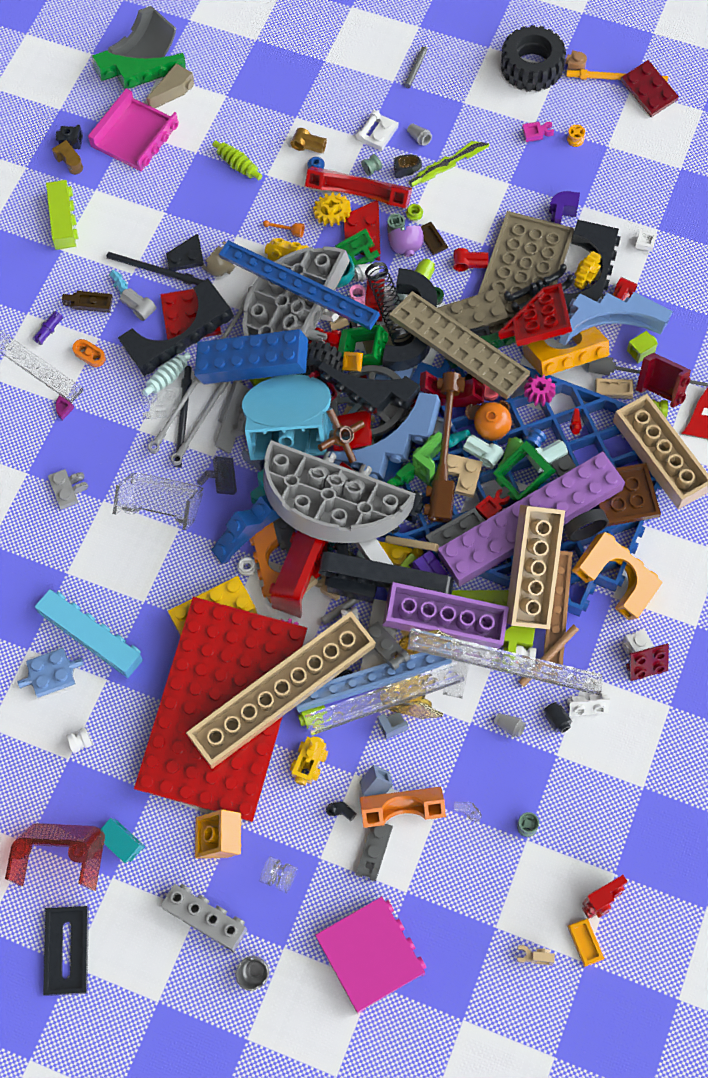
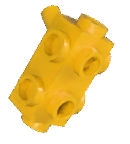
M273 238L266 244L265 254H268L267 259L275 262L291 252L309 247L298 242Z
M307 736L305 742L302 741L298 748L299 757L297 760H293L290 767L292 777L295 778L294 781L305 786L306 783L312 784L313 780H318L321 769H318L320 762H325L329 753L326 750V743H324L323 739L316 736ZM304 769L309 770L307 775L302 773Z

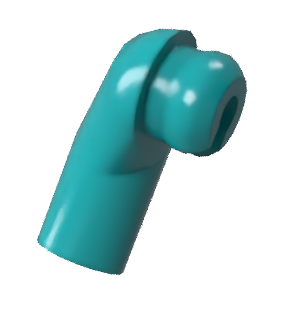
M469 430L450 434L449 448H452L460 441L468 439L471 436Z

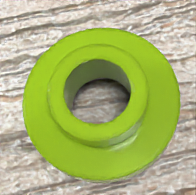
M411 204L406 209V216L412 221L420 220L423 216V209L418 204Z

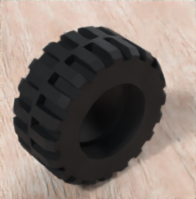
M530 25V27H521L520 30L516 29L507 36L506 41L503 43L501 72L511 85H516L520 90L526 89L529 92L535 90L537 92L543 88L544 90L550 88V85L553 86L562 76L566 57L565 44L557 33L554 34L553 30L549 28L547 30L543 26L535 27V25ZM535 54L543 57L545 60L531 63L523 60L521 57Z

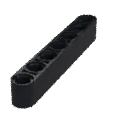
M333 552L321 553L318 573L324 576L388 589L395 582L451 595L454 578L446 575Z

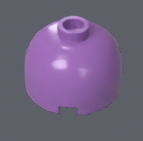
M415 225L406 226V230L401 231L398 228L388 233V240L394 252L405 257H411L422 247L424 236L421 226Z

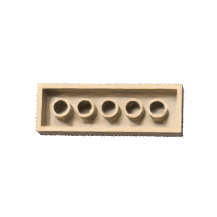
M648 394L615 412L613 423L642 462L647 463L648 470L678 510L708 493V473Z
M520 505L507 607H509L507 623L512 626L550 629L565 510Z

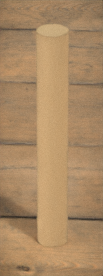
M387 536L385 539L386 543L431 551H438L439 545L436 543Z

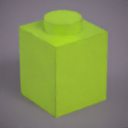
M646 330L629 341L627 352L637 363H640L644 357L655 353L658 345L657 340Z

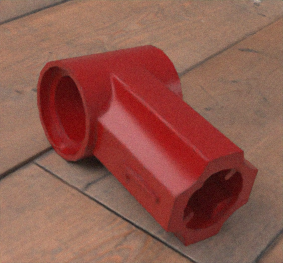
M457 248L453 252V268L456 271L463 272L469 268L488 267V252H469L466 248Z
M620 277L613 296L625 301L626 297L630 298L633 292L636 291L638 284Z

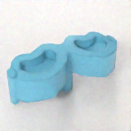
M112 270L109 276L116 281L113 286H118V290L122 295V292L128 288V284L122 279V275L119 272Z

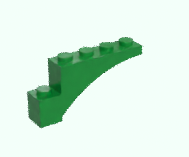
M107 50L92 55L93 67L100 80L104 81L117 76L124 89L133 88L165 77L176 64L186 69L183 53L160 58H132L115 55Z

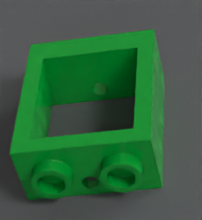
M380 324L374 325L371 330L365 327L344 329L341 333L338 351L342 353L341 356L343 357L344 352L355 351L356 342L374 340L372 354L363 355L362 366H382L385 345H387L389 336Z
M525 441L493 474L497 477L495 481L502 488L505 486L509 490L507 494L516 501L535 492L556 470L529 442ZM529 454L544 472L520 494L505 475L521 459Z

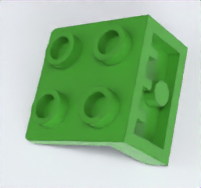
M439 431L435 435H431L427 439L426 444L422 448L418 447L413 453L412 464L415 466V476L430 486L435 476V463L432 459L441 451L442 433Z

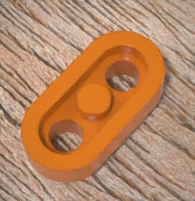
M79 339L74 342L72 349L76 357L92 367H100L105 363L106 356L102 349L85 339Z

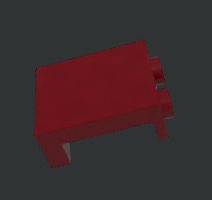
M651 353L643 358L635 390L640 393L646 390L671 401L670 407L674 408L682 404L686 398L685 391L690 383L689 376L691 370L656 353Z

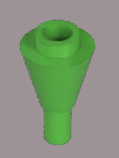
M517 437L508 439L503 459L497 467L502 465L524 443L521 439Z

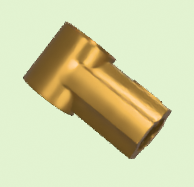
M300 127L297 128L290 144L292 148L298 151L308 149L322 154L326 149L327 139L312 135L307 129Z

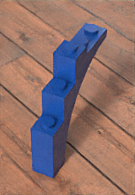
M260 496L250 510L235 512L227 522L226 531L211 549L221 564L227 563L255 534L280 518L268 501L267 496Z

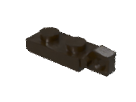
M77 290L73 295H62L63 305L70 306L72 309L106 313L111 311L112 294Z

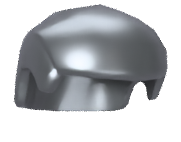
M249 956L243 959L238 964L235 972L236 981L239 986L248 991H255L262 987L269 977L268 964L261 957Z

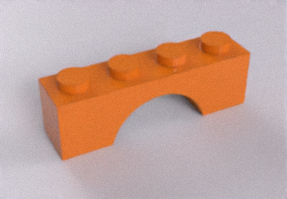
M273 522L250 539L251 546L255 545L256 549L253 552L255 563H259L260 569H257L259 580L264 582V586L261 587L263 597H267L270 603L271 594H269V589L272 583H276L280 573L269 567L270 555L279 547Z
M441 787L360 797L364 828L385 825L386 821L391 817L406 813L419 815L425 820L446 817L445 801Z

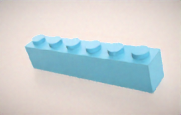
M49 590L35 606L37 612L125 677L129 678L143 661L140 655L141 651L134 645L128 646L123 637L118 634L114 636L105 624L101 623L99 625L96 623V619L91 614L82 613L80 611L81 608L77 604L67 602L66 597L57 591L55 593Z

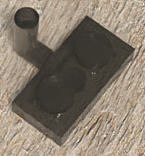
M215 456L213 459L214 471H204L197 480V484L203 485L208 478H215L217 493L234 495L237 492L233 458Z

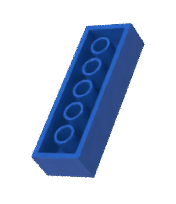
M300 329L199 341L197 342L194 375L204 385L306 373L308 338Z

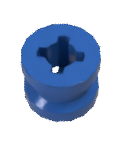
M531 428L529 435L523 439V442H529L536 449L541 447V443H544L547 437L541 430Z

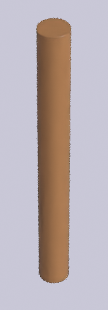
M573 624L518 682L525 687L579 629Z

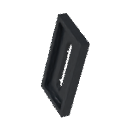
M88 906L45 908L44 996L88 994ZM69 922L71 923L70 977L64 979L62 965L63 926Z

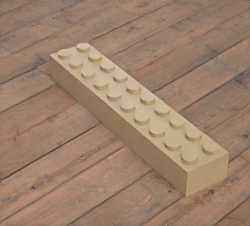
M350 611L186 733L209 766L214 768L375 648L376 642Z

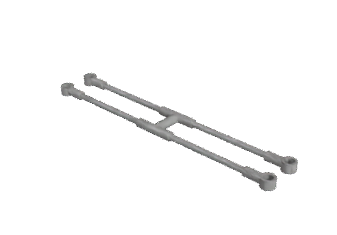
M247 296L221 339L227 338L240 318ZM196 376L162 431L158 433L154 441L149 442L148 450L150 453L156 454L159 452V445L166 436L167 430L197 383H200ZM229 382L220 383L216 389V394L185 443H182L177 453L171 456V463L174 466L182 463V457L187 451L189 443ZM155 445L157 448L152 449L151 446ZM176 457L180 458L179 461H174L173 459Z

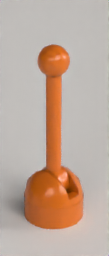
M268 220L263 222L264 227L272 226L291 230L293 236L300 238L303 237L305 225L302 223H295L290 227L270 223Z

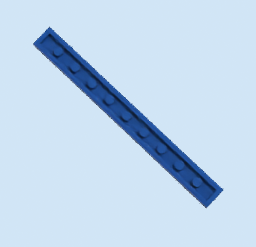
M229 240L219 253L220 258L369 330L372 329L380 316L378 311Z

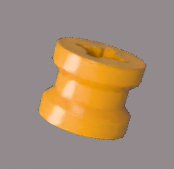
M576 124L569 128L567 137L569 145L579 147L583 144L586 132L583 126Z

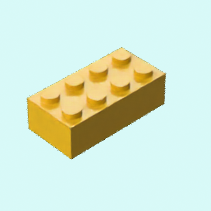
M238 575L196 596L197 598L257 614L256 607ZM192 599L168 610L180 637Z

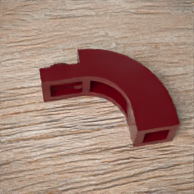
M427 371L420 373L419 385L421 391L427 394L438 395L441 405L445 406L446 395L441 393V389H437L438 378ZM474 378L465 381L464 392H460L458 396L453 398V407H467L470 404L474 406L484 403L485 386Z

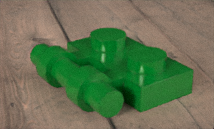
M367 229L335 245L336 248L346 250L347 254L352 258L355 267L356 265L368 262L372 263L375 261V258L380 256L377 250L373 252L369 250V248L375 245ZM362 252L365 253L366 256L356 260L355 256Z

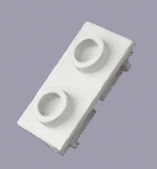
M603 693L589 695V700H586L585 695L571 696V698H567L569 716L609 713L610 698Z

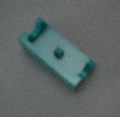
M110 818L95 835L124 863L133 861L141 850L145 848V845L117 819Z

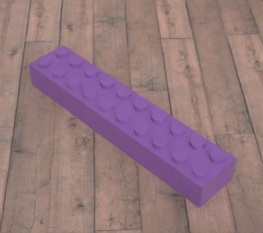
M601 452L438 548V556L452 578H454L457 586L460 587L514 555L520 505L565 510L563 524L565 525L576 516L587 512L599 503L622 491L625 481L605 453Z

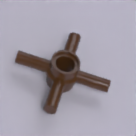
M331 408L326 412L334 429L330 431L329 439L318 444V449L323 451L332 445L342 446L349 463H353L356 461V457L349 443L353 440L354 433L365 427V424L360 420L350 427L341 425L334 409Z

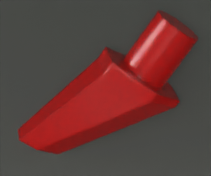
M579 408L574 409L570 423V429L574 435L579 434L582 429Z

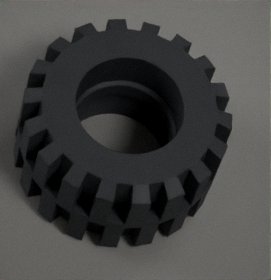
M312 341L311 344L308 343L306 373L296 375L309 376L312 372L319 371L318 367L322 362L342 372V353L337 351L335 346H330V343L326 342L325 344L323 341L318 343Z

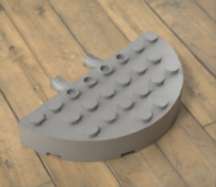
M323 246V248L313 249V247L291 252L275 261V263L335 291L350 259L346 250ZM258 277L251 287L244 304L243 332L245 336L300 329L308 338V341L312 340L317 343L323 340L326 341V333L314 330L325 308Z
M270 441L265 455L263 474L266 496L273 509L286 523L308 536L337 543H356L372 540L397 528L413 508L415 493L369 477L372 469L370 466H367L364 471L366 464L361 465L360 470L356 472L334 464L336 455L333 452L330 457H328L330 451L325 452L323 459L275 441Z

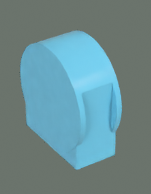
M294 374L267 379L250 389L242 402L243 414L246 418L245 434L250 460L265 459L271 440L312 456L324 455L327 449L320 451L318 444L329 439V433L333 427L326 412L329 410L331 403V394L328 386L317 378Z

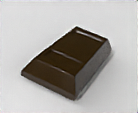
M432 222L421 226L424 242L432 255L448 249L447 244Z

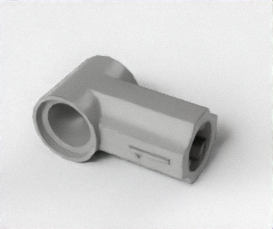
M131 288L125 289L122 292L120 301L133 310L134 314L142 321H145L157 309L156 305L149 298L141 297Z

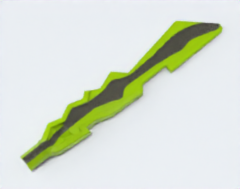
M470 141L452 157L444 156L440 162H434L433 165L427 166L425 170L419 171L418 175L409 181V185L414 187L417 184L435 178L437 174L455 167L456 162L465 157L469 159L488 148L489 143Z

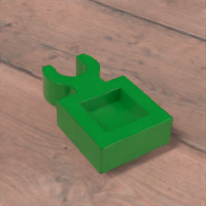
M410 462L407 463L396 473L394 478H391L386 483L396 487H401L405 483L408 484L415 476V466Z

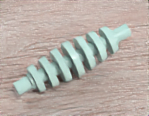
M186 352L183 355L175 356L161 365L146 382V388L142 390L143 395L156 394L170 385V383H173L188 365L187 361L191 358V355Z

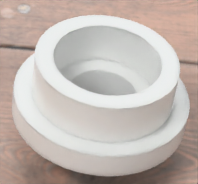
M250 557L242 558L237 564L239 573L244 576L252 575L257 568L255 560ZM246 565L251 566V567H250L249 569H247V570L244 569V566H246Z

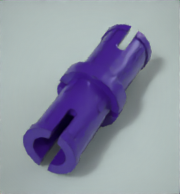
M53 311L48 320L41 324V328L33 336V340L42 345L47 337L55 332L54 329L63 319V316L59 312L57 314V311Z

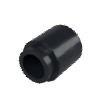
M554 702L544 709L545 718L555 732L564 733L571 728L572 720L562 705Z

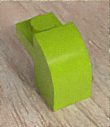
M511 626L505 631L504 644L502 646L504 647L502 659H506L505 666L513 667L517 645L523 646L526 650L533 646L535 628Z

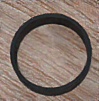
M593 509L570 520L564 529L569 540L576 542L598 534L608 525L609 520L604 510Z

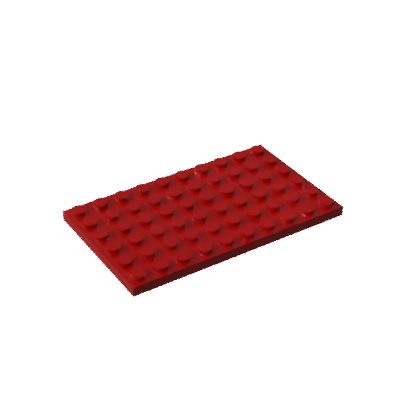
M193 597L134 790L213 812L218 810L241 813L242 820L253 822L283 716L214 768L209 766L186 732L302 648L308 628Z

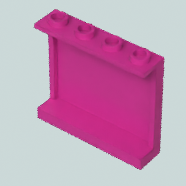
M125 89L88 135L90 145L142 171L145 166L149 165L152 157L159 152L160 147L168 140L173 130L177 129L179 124L177 113L174 112L172 116H169L134 99L132 91Z
M383 897L376 899L315 935L357 1014L365 1011V1008L416 978L425 975L424 969L426 965L420 956L416 957L413 952L416 948L410 937L405 938L402 932L405 930L399 918L395 920L392 915L394 909L389 900L384 901Z

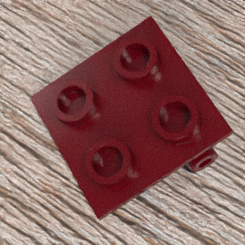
M669 643L630 653V661L626 664L627 671H630V681L668 671Z

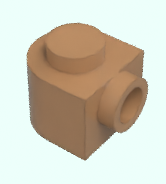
M572 50L571 55L568 54L566 58L567 70L580 71L585 69L587 56L582 52Z

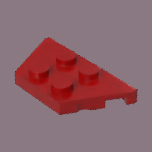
M376 200L349 213L350 217H345L344 228L345 240L367 229L375 245L369 248L370 252L377 250L380 254L379 201ZM380 256L375 258V260L381 261Z

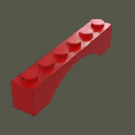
M313 166L307 169L305 187L354 194L401 208L409 206L412 192L410 187Z

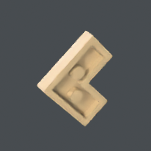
M448 454V475L459 477L455 494L474 498L483 464L482 461Z

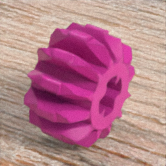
M536 374L534 379L531 377L528 379V382L524 385V396L528 397V403L534 401L535 406L538 403L544 406L545 402L550 403L552 401V398L555 397L556 386L554 383H551V378L545 379V375L539 378Z

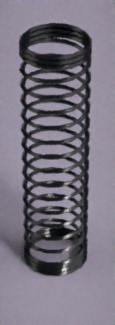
M383 262L373 263L366 268L365 275L375 296L392 344L394 346L408 345L415 336L411 335L409 339L402 342H394L395 339H404L411 333L402 327L393 329L398 324H392L394 321L385 319L394 310L386 311V309L399 305L396 304L398 301L401 303L390 273H388L387 265ZM378 266H383V267H381V268H377V269L373 270V271L368 275V272H369L371 269H373V268H375V267H378ZM384 269L383 272L370 276L374 271ZM382 278H388V279H387L386 281H384V282H381V283H378V284H374L375 282H377L378 280H380V279H382ZM390 282L388 285L384 287L377 288L379 285L383 283ZM391 287L385 292H379L383 288ZM393 291V293H391L388 296L380 297L384 293ZM395 296L389 301H383L387 297ZM397 300L394 304L384 306L388 302ZM409 333L404 337L397 338L401 334Z

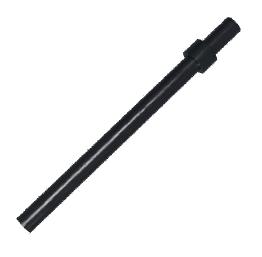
M108 252L106 256L114 261L181 280L188 285H198L204 281L194 277L192 274H182L112 252Z
M186 366L184 370V378L181 381V388H183L182 398L192 384L191 366ZM189 397L180 410L176 453L185 440ZM176 457V458H175V461H179V460H180L179 457ZM182 463L180 465H175L174 467L182 468Z

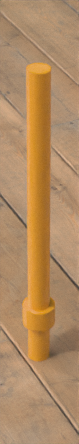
M581 69L580 71L567 70V77H577L582 80H587V78L621 80V77L627 74L588 71V69ZM662 76L668 82V76Z

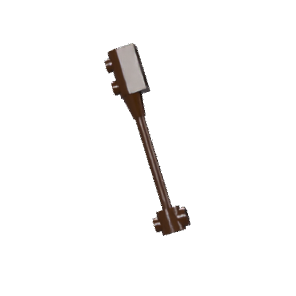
M456 372L443 373L442 378H438L437 389H441V393L446 395L440 461L431 486L427 485L426 497H430V502L425 504L424 515H428V520L433 522L448 523L452 521L455 484L454 481L448 480L447 458L453 398L458 396L460 392H464L465 377H461V374Z

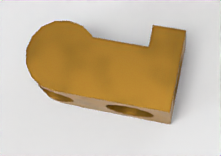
M67 140L52 148L55 159L58 162L63 160L71 174L75 175L82 172L81 158Z

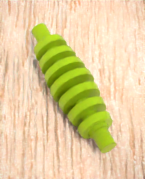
M217 140L213 142L212 146L217 149V154L231 168L241 172V174L246 175L248 178L254 177L257 180H261L263 175L258 172V167L242 151L225 142L219 143Z

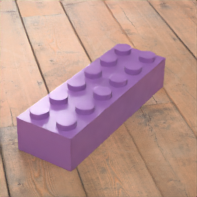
M393 582L389 587L382 626L499 650L504 644L509 607Z

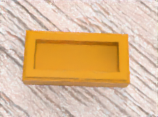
M588 918L567 926L584 967L605 959Z

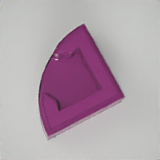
M59 395L56 400V412L63 421L75 407Z

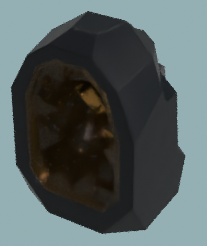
M400 155L394 158L396 178L413 175L414 172L422 168V161L417 155Z

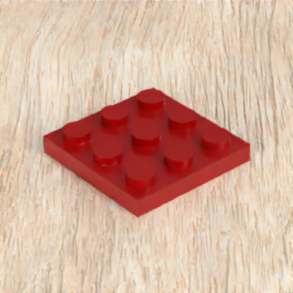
M194 289L160 294L167 340L179 336L194 322L198 312V297ZM218 327L213 333L205 337L221 335V328Z

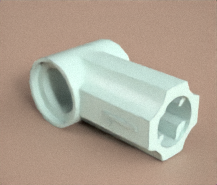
M474 435L469 436L463 446V450L479 458L483 465L490 469L495 467L504 454L503 449L493 443L489 445Z
M560 440L543 449L541 447L536 448L550 465L552 462L568 454L565 443ZM528 454L527 458L538 473L543 472L544 470Z

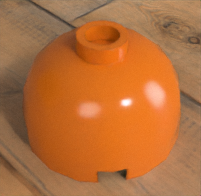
M486 403L476 411L474 418L475 429L486 440H500L511 429V414L500 403Z

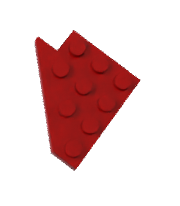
M561 283L542 288L498 332L500 340L515 336L518 347L572 332Z

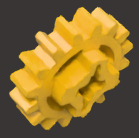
M332 192L330 196L326 193L324 198L319 197V201L314 202L313 211L315 219H318V223L323 222L324 226L330 223L331 227L334 223L340 225V221L346 222L345 217H350V201L347 200L346 196L341 197V193L334 195V192Z
M593 251L587 258L585 257L580 261L574 273L576 277L574 280L575 287L582 290L588 283L590 284L595 280L601 267L599 265L600 254Z

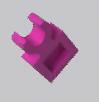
M540 122L523 124L522 130L525 141L542 140L543 135L553 136L554 129L548 130L552 128V122H546L544 125H540Z

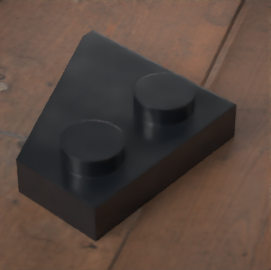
M198 234L166 253L169 270L178 271L204 265Z

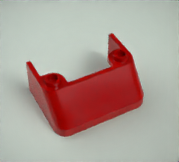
M297 531L293 532L291 536V547L276 583H272L270 586L269 594H271L273 609L301 618L302 599L321 553L328 552V541L320 540Z

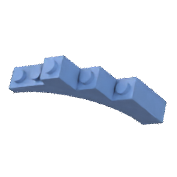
M633 292L630 298L626 297L625 301L607 293L603 299L599 298L598 302L579 294L576 300L572 299L568 306V309H570L569 319L572 332L561 335L559 343L566 345L581 331L604 324L634 325L661 335L673 311L636 292Z
M419 392L415 406L398 429L374 445L353 450L356 457L355 462L349 463L345 452L330 451L328 457L333 452L336 455L334 464L340 465L343 461L356 471L360 470L361 465L366 464L364 471L367 466H370L372 469L369 477L384 480L389 460L395 463L407 462L412 442L424 445L427 439L433 435L441 406L438 395Z

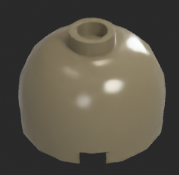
M220 246L207 258L206 262L208 265L202 266L207 273L216 277L223 276L226 273L230 274L236 267L232 263L220 258L219 253L222 250Z

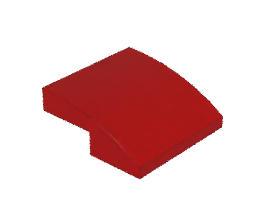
M361 411L337 416L340 424L350 427L360 420L365 424V427L354 433V438L349 443L351 449L371 445L370 413ZM333 445L334 451L344 450L342 446Z

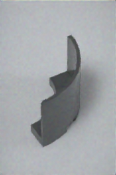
M152 6L140 9L131 27V34L127 38L124 36L119 42L108 47V52L132 58L165 57L174 40L176 28Z

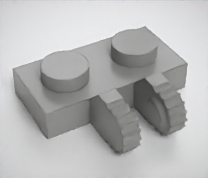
M66 469L48 475L61 510L78 504L75 494L88 489L86 482L78 483L72 487V484L85 478L83 472L68 477Z

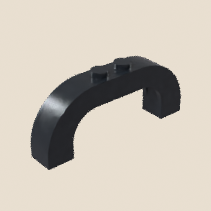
M399 268L396 282L397 293L409 295L413 291L437 308V293L431 281L419 272ZM417 337L405 346L385 345L383 367L389 368L392 371H404L413 368L426 358L431 347Z

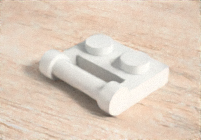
M373 110L370 113V118L361 131L357 132L355 137L360 142L383 151L398 129L399 123ZM375 121L378 122L379 124L377 125V127L375 128V130L372 132V134L370 135V137L367 136L366 134L368 133V131L370 130V128L373 126V124L375 123Z

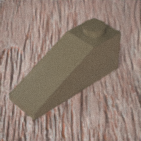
M176 64L148 95V105L157 108L185 95L194 86L193 72Z

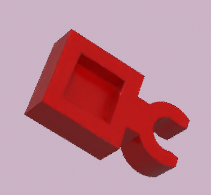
M502 489L496 491L494 498L488 495L475 506V509L485 520L501 512L503 509L501 505L509 502L510 496H506L504 499L499 497L503 492Z

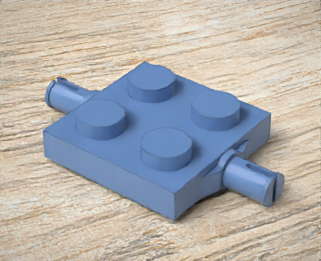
M60 648L27 660L28 677L17 682L20 689L32 685L38 698L75 685L73 669L84 666L83 659L81 657L70 662L64 648Z

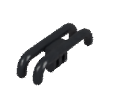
M561 264L558 271L554 274L543 277L541 280L539 279L513 294L506 291L504 299L506 301H514L527 294L533 298L542 288L548 287L550 283L562 277L566 272L567 266ZM569 275L567 280L561 284L563 291L573 284V275ZM530 300L519 305L517 302H513L511 304L512 311L519 312Z

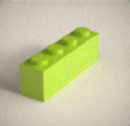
M67 180L47 182L51 233L55 249L77 247L76 240L79 237L77 229H74V225H77V220L72 212L75 211L74 201L71 200V197L74 196L72 186H68Z

